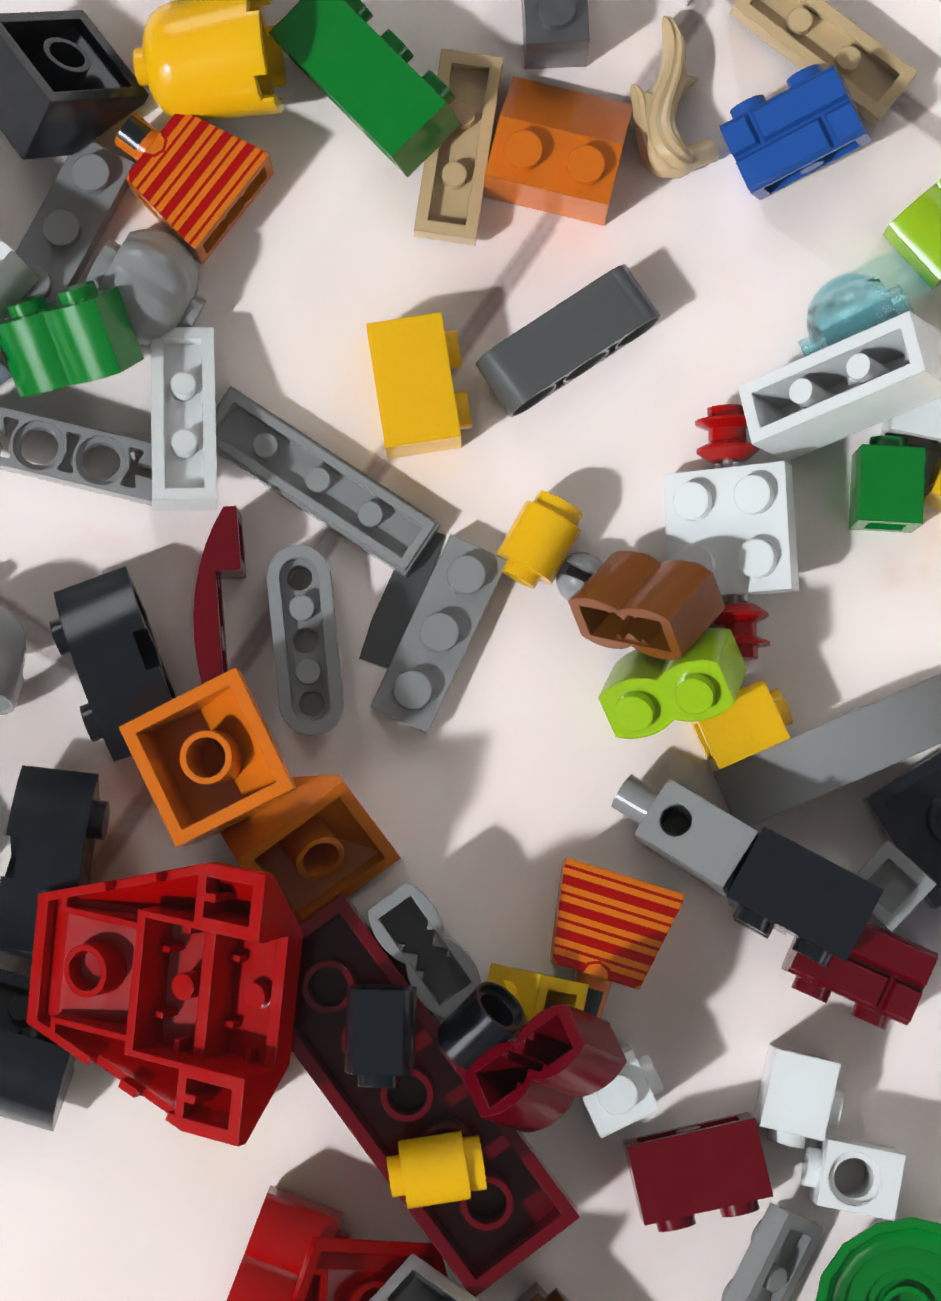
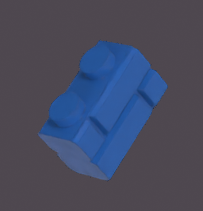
M814 64L796 72L786 81L788 90L767 101L764 95H756L742 101L730 110L733 119L719 126L748 190L759 200L873 142L842 75L834 65L823 70L820 64Z

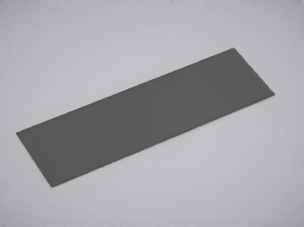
M436 532L406 578L393 570L372 617L359 659L389 667L433 573L444 541V534Z

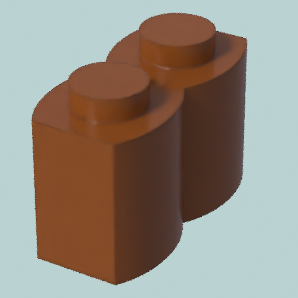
M617 551L611 554L568 600L580 633L584 638L607 648L624 649L632 646L644 654L666 660L683 657L725 609L714 574L705 566L696 562L677 559L660 563L648 554L634 551Z

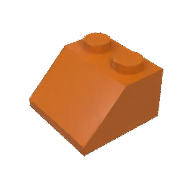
M513 76L499 116L485 172L484 197L604 226L633 111L632 104Z
M235 667L119 727L176 848L197 844L253 816L297 788L239 667Z

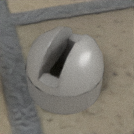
M577 552L567 556L556 576V585L560 594L568 601L585 583L575 577L566 575L570 565L593 575L603 564L601 560L586 552Z

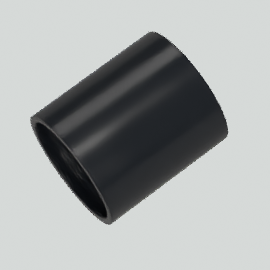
M482 982L438 1028L439 1043L452 1061L469 1070L471 1065L482 1054L498 1044L509 1042L524 1026L525 1014L523 1008L514 995L506 988L493 982Z

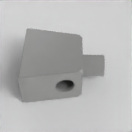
M631 774L620 787L611 807L639 824L634 834L640 843L725 898L759 836L758 831L671 779H668L661 791H658ZM677 816H683L692 822L689 830L680 836H674L666 831L668 823Z

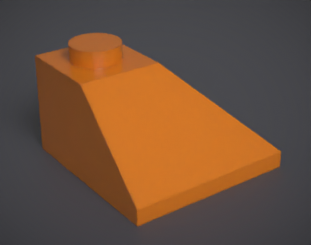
M339 775L292 777L297 787L296 789L253 816L219 832L242 867L274 874L299 926L340 895L346 894L348 897L401 859L397 851Z

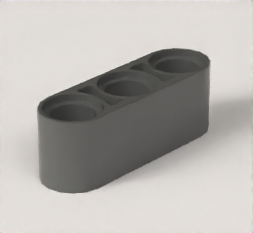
M623 264L605 273L495 345L482 355L475 365L509 416L514 417L530 409L644 334L661 319V315L626 264Z

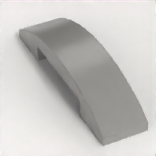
M941 673L713 772L731 815L748 826H752L941 744Z

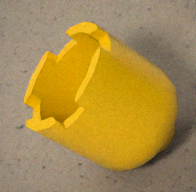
M175 0L157 7L149 15L145 25L142 47L134 48L133 66L139 86L149 85L153 99L171 117L176 113L195 115L203 120L283 112L285 110V103L283 98H277L274 94V88L286 86L284 52L268 33L275 25H266L262 6L271 5L272 0Z

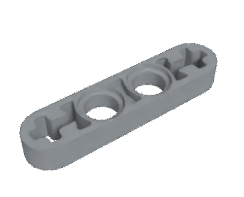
M0 407V434L7 436V423L17 424L10 437V457L0 456V470L152 506V479L135 475V488L123 486L130 473L131 452L142 454L138 461L139 468L152 471L151 443ZM35 431L50 433L58 442V451L55 457L50 462L42 465L28 462L21 453V445L24 439ZM0 442V454H1V452H2V450H3V446H2V443ZM97 446H107L114 449L120 458L118 471L112 477L105 480L89 476L83 467V460L87 452Z

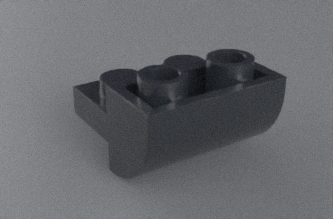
M0 969V1116L54 1131L75 1071L74 1062L76 1057L26 1023L30 977Z

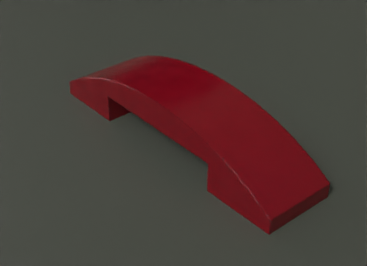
M225 506L222 508L205 544L198 570L193 622L196 659L202 684L228 671L222 579L246 577L242 515L237 506Z

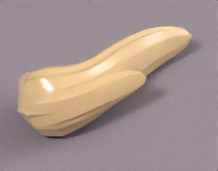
M663 16L662 58L656 80L646 92L638 85L631 84L630 92L638 152L644 166L659 178L679 179L692 170L716 162L719 154L717 146L712 139L707 138L686 146L677 130L676 111L679 101L684 93L699 81V78L687 74L685 66L686 47L679 26L671 16Z

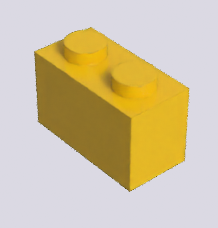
M442 312L366 323L387 459L461 448L460 430L472 428L467 392H454L451 368L462 367L457 330L444 331Z

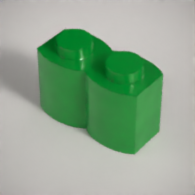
M90 280L59 291L57 294L60 301L46 303L44 295L37 294L7 306L10 316L0 321V346L20 397L37 395L68 385L82 384L121 373L144 359L118 286L97 290L94 280Z

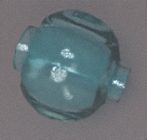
M862 272L843 273L823 284L812 297L807 309V333L809 336L799 340L798 343L806 357L907 311L912 313L914 311L900 285L886 290L876 275Z

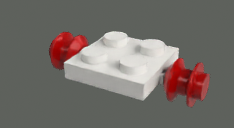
M739 404L716 405L707 408V417L695 421L696 427L708 431L709 442L698 448L696 454L715 464V469L663 474L667 560L677 559L696 562L713 572L722 600L725 603V609L713 621V624L718 625V628L730 629L744 661L758 659V648L770 646V641L757 636V623L769 617V613L756 604L747 603L749 602V595L799 591L792 464L786 461L742 465L741 462L747 461L760 450V448L752 445L746 439V429L748 427L743 406Z

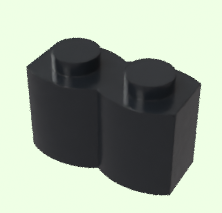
M351 984L347 988L344 1072L358 1075V1087L399 1088L401 1076L413 1074L415 1067L417 986Z

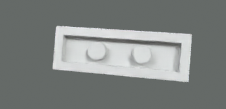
M175 327L162 337L150 340L152 511L217 510L214 327Z

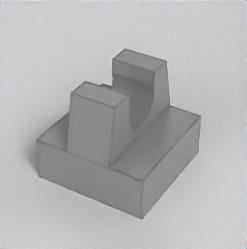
M889 839L855 874L884 889L872 914L891 932L898 927L937 885L931 877Z

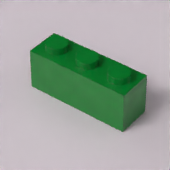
M300 0L268 33L300 70L408 178L461 125L449 107V104L456 97L431 70H428L421 77L408 64L414 55L391 30L387 29L379 36L367 24L373 15L360 0Z

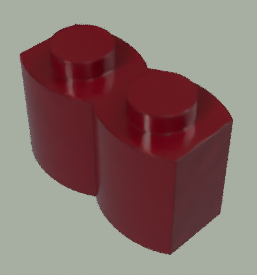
M560 1004L547 1008L533 1017L523 1027L515 1041L498 1044L482 1054L471 1065L464 1079L481 1118L524 1133L542 1130L556 1122L569 1109L575 1097L587 1096L606 1087L621 1072L627 1060L608 1021L568 1004Z

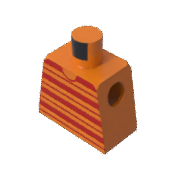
M175 113L161 131L138 114H134L123 124L115 138V145L137 161L126 177L132 193L172 236L188 247L195 260L201 265L205 263L274 174L270 156L265 151L193 114L182 115Z
M564 858L559 881L550 962L575 970L572 981L589 984L584 1012L598 1018L602 1017L612 982L640 989L683 904L685 894L570 858Z

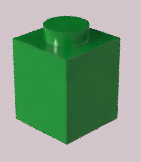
M891 435L874 436L870 438L869 444H861L852 454L849 530L912 533L923 524L926 448L908 447L907 438Z

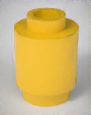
M539 490L533 502L527 500L524 503L496 553L499 557L507 560L501 571L511 579L531 589H535L539 581L551 585L581 533L577 526L583 517V513L560 497L547 491Z
M461 1131L400 1140L398 1141L399 1155L386 1157L392 1198L406 1196L407 1209L471 1199V1192L487 1190L479 1135L462 1138Z

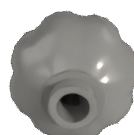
M143 229L132 231L122 245L108 239L86 278V281L94 280L97 290L118 286L139 346H149L150 340L162 337L175 327H193L206 303V300L196 295L198 292L199 269L193 254L183 242L161 230Z

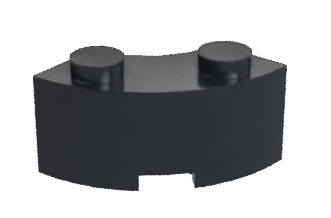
M126 566L53 592L59 618L49 621L52 636L61 656H72L88 700L87 704L80 706V713L92 742L104 739L114 762L132 756L119 727L177 697L159 653L147 612Z
M22 765L6 835L10 836L11 858L5 876L0 878V948L33 952L38 894L90 884L95 840L105 839L110 815L109 802L100 801L99 774Z

